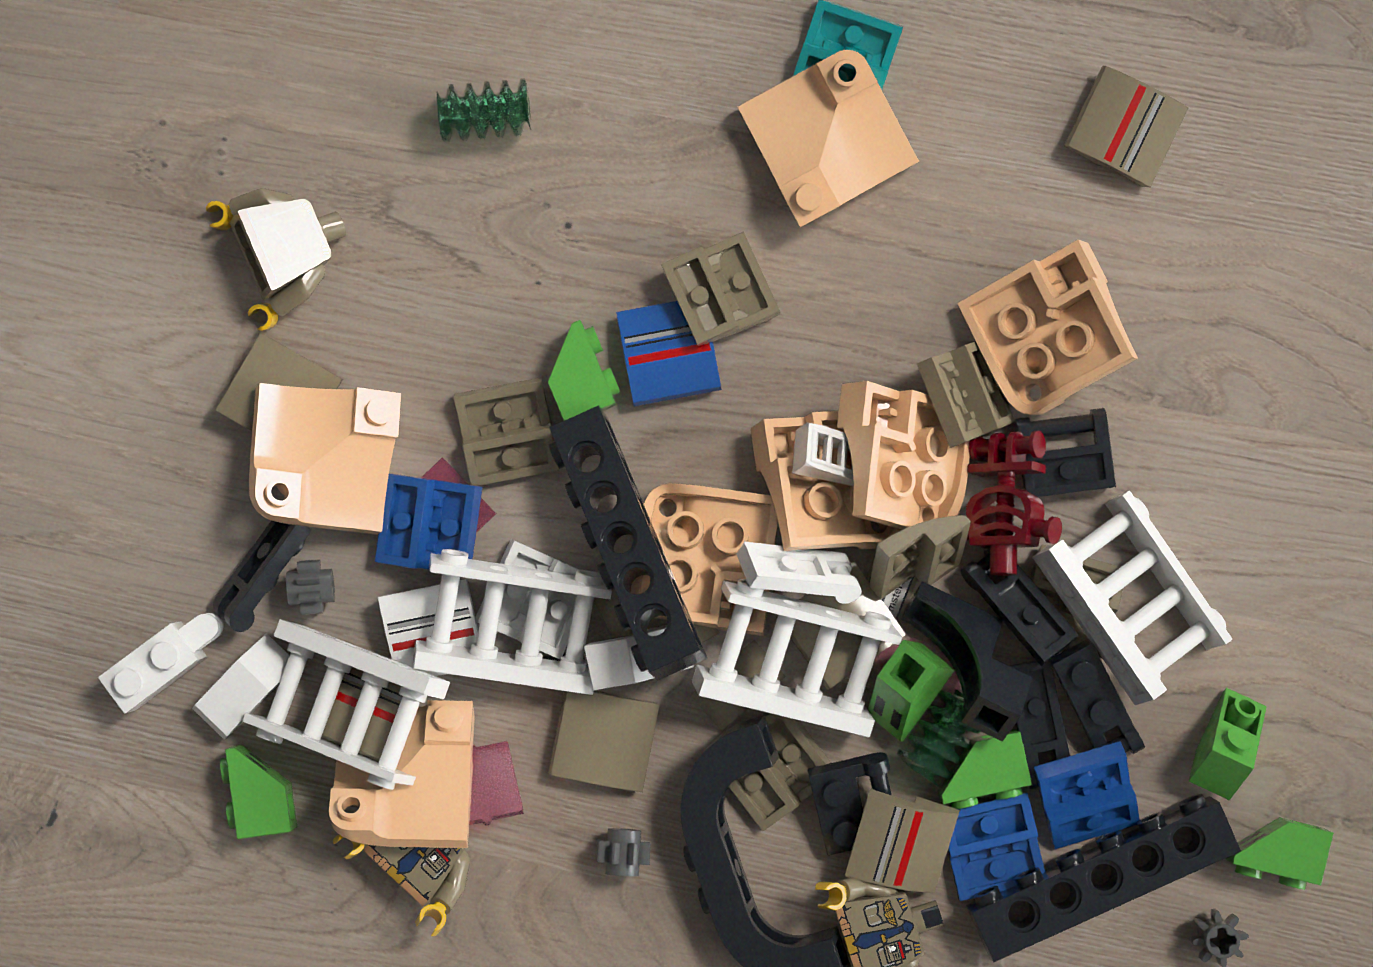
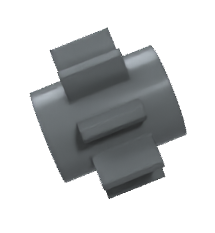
M321 560L297 562L298 571L286 573L288 604L300 605L301 615L324 612V603L335 602L333 570L321 569Z
M608 828L607 840L597 839L596 861L598 863H606L605 874L639 876V865H650L651 844L650 842H641V830Z
M1214 908L1211 909V918L1204 922L1198 918L1194 919L1196 925L1199 926L1198 935L1190 937L1189 941L1193 945H1202L1204 947L1199 953V958L1203 962H1207L1214 955L1218 964L1221 967H1226L1227 958L1233 955L1240 958L1244 956L1242 951L1239 950L1240 940H1246L1249 938V935L1244 931L1234 929L1239 921L1236 915L1232 913L1223 921L1220 912ZM1217 929H1221L1227 934L1226 938L1220 939V947L1210 942V938L1217 937Z

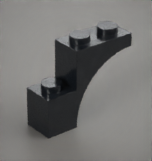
M922 581L907 604L901 620L926 635L939 647L955 669L961 684L964 700L961 722L1003 742L1021 717L1032 677L991 658L1003 622L1002 619Z

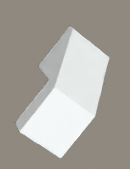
M667 625L647 629L648 635H660L664 632ZM634 635L593 642L584 646L593 690L634 684L654 678L648 670L641 672L635 662L631 647L637 644Z
M266 633L223 674L192 709L223 739H226L243 723L242 720L245 713L252 714L263 699L279 685L290 655Z

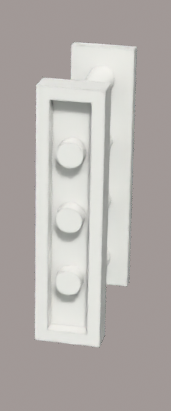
M1127 491L1105 503L1113 517L1080 542L1070 547L1066 545L1064 540L1058 541L1056 544L1042 549L1033 556V559L1089 640L1094 644V647L1134 705L1155 700L1167 690L1160 680V673L1200 642L1206 650L1227 644L1232 640V637L1226 630V623L1223 617L1209 606L1150 521L1146 506L1142 501L1134 497L1130 491ZM1122 532H1125L1139 554L1099 584L1093 583L1082 568L1083 561ZM1150 568L1165 591L1125 621L1118 620L1108 605L1109 598ZM1173 606H1176L1190 628L1150 659L1145 658L1134 643V636Z
M443 549L441 555L430 554V572L442 574L432 636L427 637L426 641L416 640L413 654L414 669L593 695L594 690L587 661L583 659L584 646L586 645L594 597L610 599L612 590H608L600 573L589 570H576L575 575L472 560L468 559L467 553L452 549ZM460 577L487 581L477 642L473 643L471 648L453 645L454 642L450 640ZM505 584L532 588L522 647L520 650H516V654L498 652V648L494 646ZM550 590L576 594L566 655L562 656L560 661L543 659V655L539 653Z
M738 579L737 584L723 580L721 590L728 602L734 603L735 607L717 663H712L711 668L702 665L696 666L692 683L698 695L870 737L875 720L861 699L880 641L896 645L901 643L902 635L892 624V619L872 611H867L865 616L767 592L764 589L750 588L746 579ZM754 608L778 614L760 674H755L754 678L738 675L734 667ZM798 619L821 625L803 682L802 684H797L795 689L780 685L777 677L795 621ZM838 630L861 635L863 638L844 695H839L838 699L823 696L819 689Z
M279 619L274 637L290 642L287 648L291 652L268 716L245 713L242 721L257 727L256 736L278 744H282L284 738L368 772L370 774L367 781L391 790L394 789L395 783L413 786L416 777L396 769L420 702L425 703L427 696L444 699L450 682L304 625ZM316 652L326 656L324 665L328 667L305 730L301 731L284 724L307 659H313ZM354 667L364 671L361 679L365 682L342 746H338L321 739L343 676L345 673H350L351 668ZM390 681L401 686L399 694L403 697L380 760L376 762L358 754L381 689L382 687L387 688Z

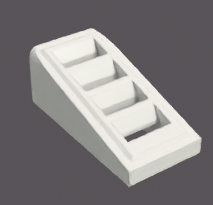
M809 422L798 428L795 433L792 473L854 486L853 466L852 470L846 468L847 451H850L846 434ZM818 445H823L822 460L817 459ZM833 448L838 449L837 465L831 463Z

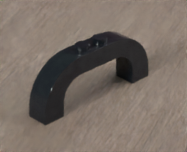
M765 715L739 723L719 735L701 754L689 772L682 792L681 824L687 844L684 846L683 851L689 870L691 872L696 871L701 884V888L698 889L701 907L705 914L711 913L715 928L724 946L743 967H851L837 926L808 935L787 934L771 926L762 917L756 906L726 819L724 802L727 789L732 782L747 774L773 767L779 755Z

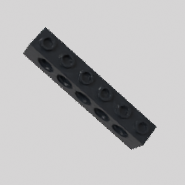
M598 405L549 427L555 441L548 444L550 452L558 468L565 467L571 481L565 484V489L574 508L582 507L587 522L581 524L582 531L590 548L598 547L604 562L598 564L597 567L607 589L615 588L620 603L614 605V609L622 628L625 631L630 628L637 644L631 647V651L640 671L648 670L658 681L708 659L607 415ZM592 455L600 456V463L595 470L582 472V464L586 458ZM607 495L617 496L616 505L612 510L605 513L598 512V504L603 497ZM633 535V545L628 551L624 553L614 552L615 543L621 536ZM641 575L650 576V585L644 593L631 594V584L634 579ZM657 616L667 617V627L664 632L657 636H649L647 632L649 622Z
M1203 794L1191 796L1178 803L1179 810L1166 816H1163L1162 812L1151 814L1137 822L1139 828L1126 834H1122L1121 831H1114L1100 837L1096 841L1098 846L1083 853H1081L1080 849H1075L1060 855L1055 859L1057 865L1046 869L1044 873H1041L1039 867L1018 874L1014 878L1017 883L1016 886L1000 892L998 886H992L976 893L973 896L975 901L966 905L988 956L993 962L1001 960L1241 852L1220 802L1210 796L1204 798ZM1182 827H1190L1192 831L1190 843L1186 847L1175 848L1173 844L1175 832ZM1142 845H1149L1151 848L1149 862L1144 866H1134L1132 855L1135 849ZM1099 864H1109L1111 869L1109 879L1101 885L1092 884V870ZM1060 882L1069 883L1070 894L1068 898L1061 903L1051 902L1049 895L1052 887ZM1017 901H1027L1029 903V913L1026 918L1021 921L1009 920L1008 911L1011 905Z

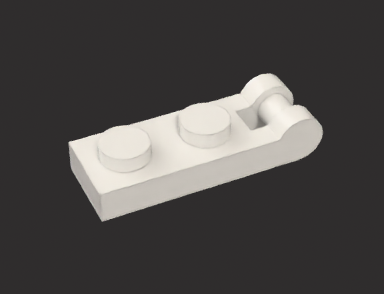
M744 542L737 552V557L750 588L835 596L836 600L842 604L855 601L862 593L857 578L850 575L852 568L849 559L842 552L816 549L784 551L783 546L753 542Z

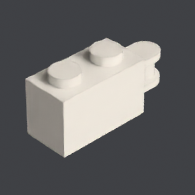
M214 613L198 615L186 625H183L181 621L170 623L98 678L124 714L135 711L207 658L202 649L221 635L224 627L223 621Z

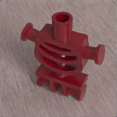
M1033 431L1030 436H1023L1021 432H1011L1007 439L1003 433H993L988 439L979 436L969 441V454L972 460L975 462L982 461L988 456V463L968 464L967 473L981 477L998 476L997 486L988 487L970 498L966 506V517L971 521L966 541L969 540L972 546L990 549L989 574L1017 575L1018 548L1038 547L1040 538H1044L1049 544H1056L1061 537L1062 522L1060 518L1052 516L1048 520H1044V505L1041 499L1014 486L1016 484L1014 482L1016 480L1015 475L1046 473V465L1034 461H1025L1026 454H1031L1033 458H1042L1044 456L1046 441L1041 431ZM1015 496L1021 499L1024 510L1014 508ZM995 501L997 502L996 506H990ZM1014 516L1023 521L1022 527L1014 525Z

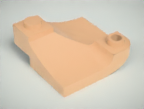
M853 50L839 51L738 106L800 227L919 162L866 59ZM843 64L854 66L856 76L852 81L844 82L839 78L838 70Z
M1076 240L1041 261L1032 260L957 303L1002 393L1008 402L1021 413L1028 415L1044 414L1064 403V400L1072 394L1138 359L1114 307L1106 284L1108 281L1087 242ZM1035 385H1038L1042 391L1041 397L1037 401H1033L1030 397V390Z
M869 381L842 384L837 428L845 431L851 453L854 481L852 516L899 529H905L936 518L958 516L967 486V469L970 459L969 441L950 448L930 396L915 390L897 391Z
M258 384L255 389L249 467V496L256 511L263 517L280 523L368 534L381 533L389 469L395 439L398 438L401 393L358 387L356 389H317ZM273 486H277L278 490L285 495L283 501L273 498L271 494Z
M839 411L812 412L806 417L763 419L750 428L756 471L762 473L768 486L778 519L784 551L836 547H858L859 550L875 549L878 543L903 530L877 523L880 528L879 533L872 529L870 520L852 516L854 486L792 473L796 430L809 422L845 433L844 430L837 428ZM818 445L817 459L822 460L823 445ZM837 448L832 449L831 463L837 465ZM847 451L846 468L852 470L851 453Z
M669 483L660 485L648 494L644 505L693 624L727 631L735 604L728 602L721 590L723 580L737 584L738 579H746L737 557V552L744 542L776 545L778 519L771 495ZM673 502L676 504V512L672 516H663L660 513L663 503ZM641 575L634 579L631 585V594L644 593L650 585V576ZM753 608L745 634L764 636L766 611ZM657 616V617H655V618L667 620V617H665V616Z
M427 700V705L418 707L396 769L416 777L413 786L395 783L394 789L391 790L367 781L370 773L336 760L334 786L331 788L329 816L333 829L350 841L374 846L468 848L475 723L473 701ZM350 805L360 807L355 813L344 812Z

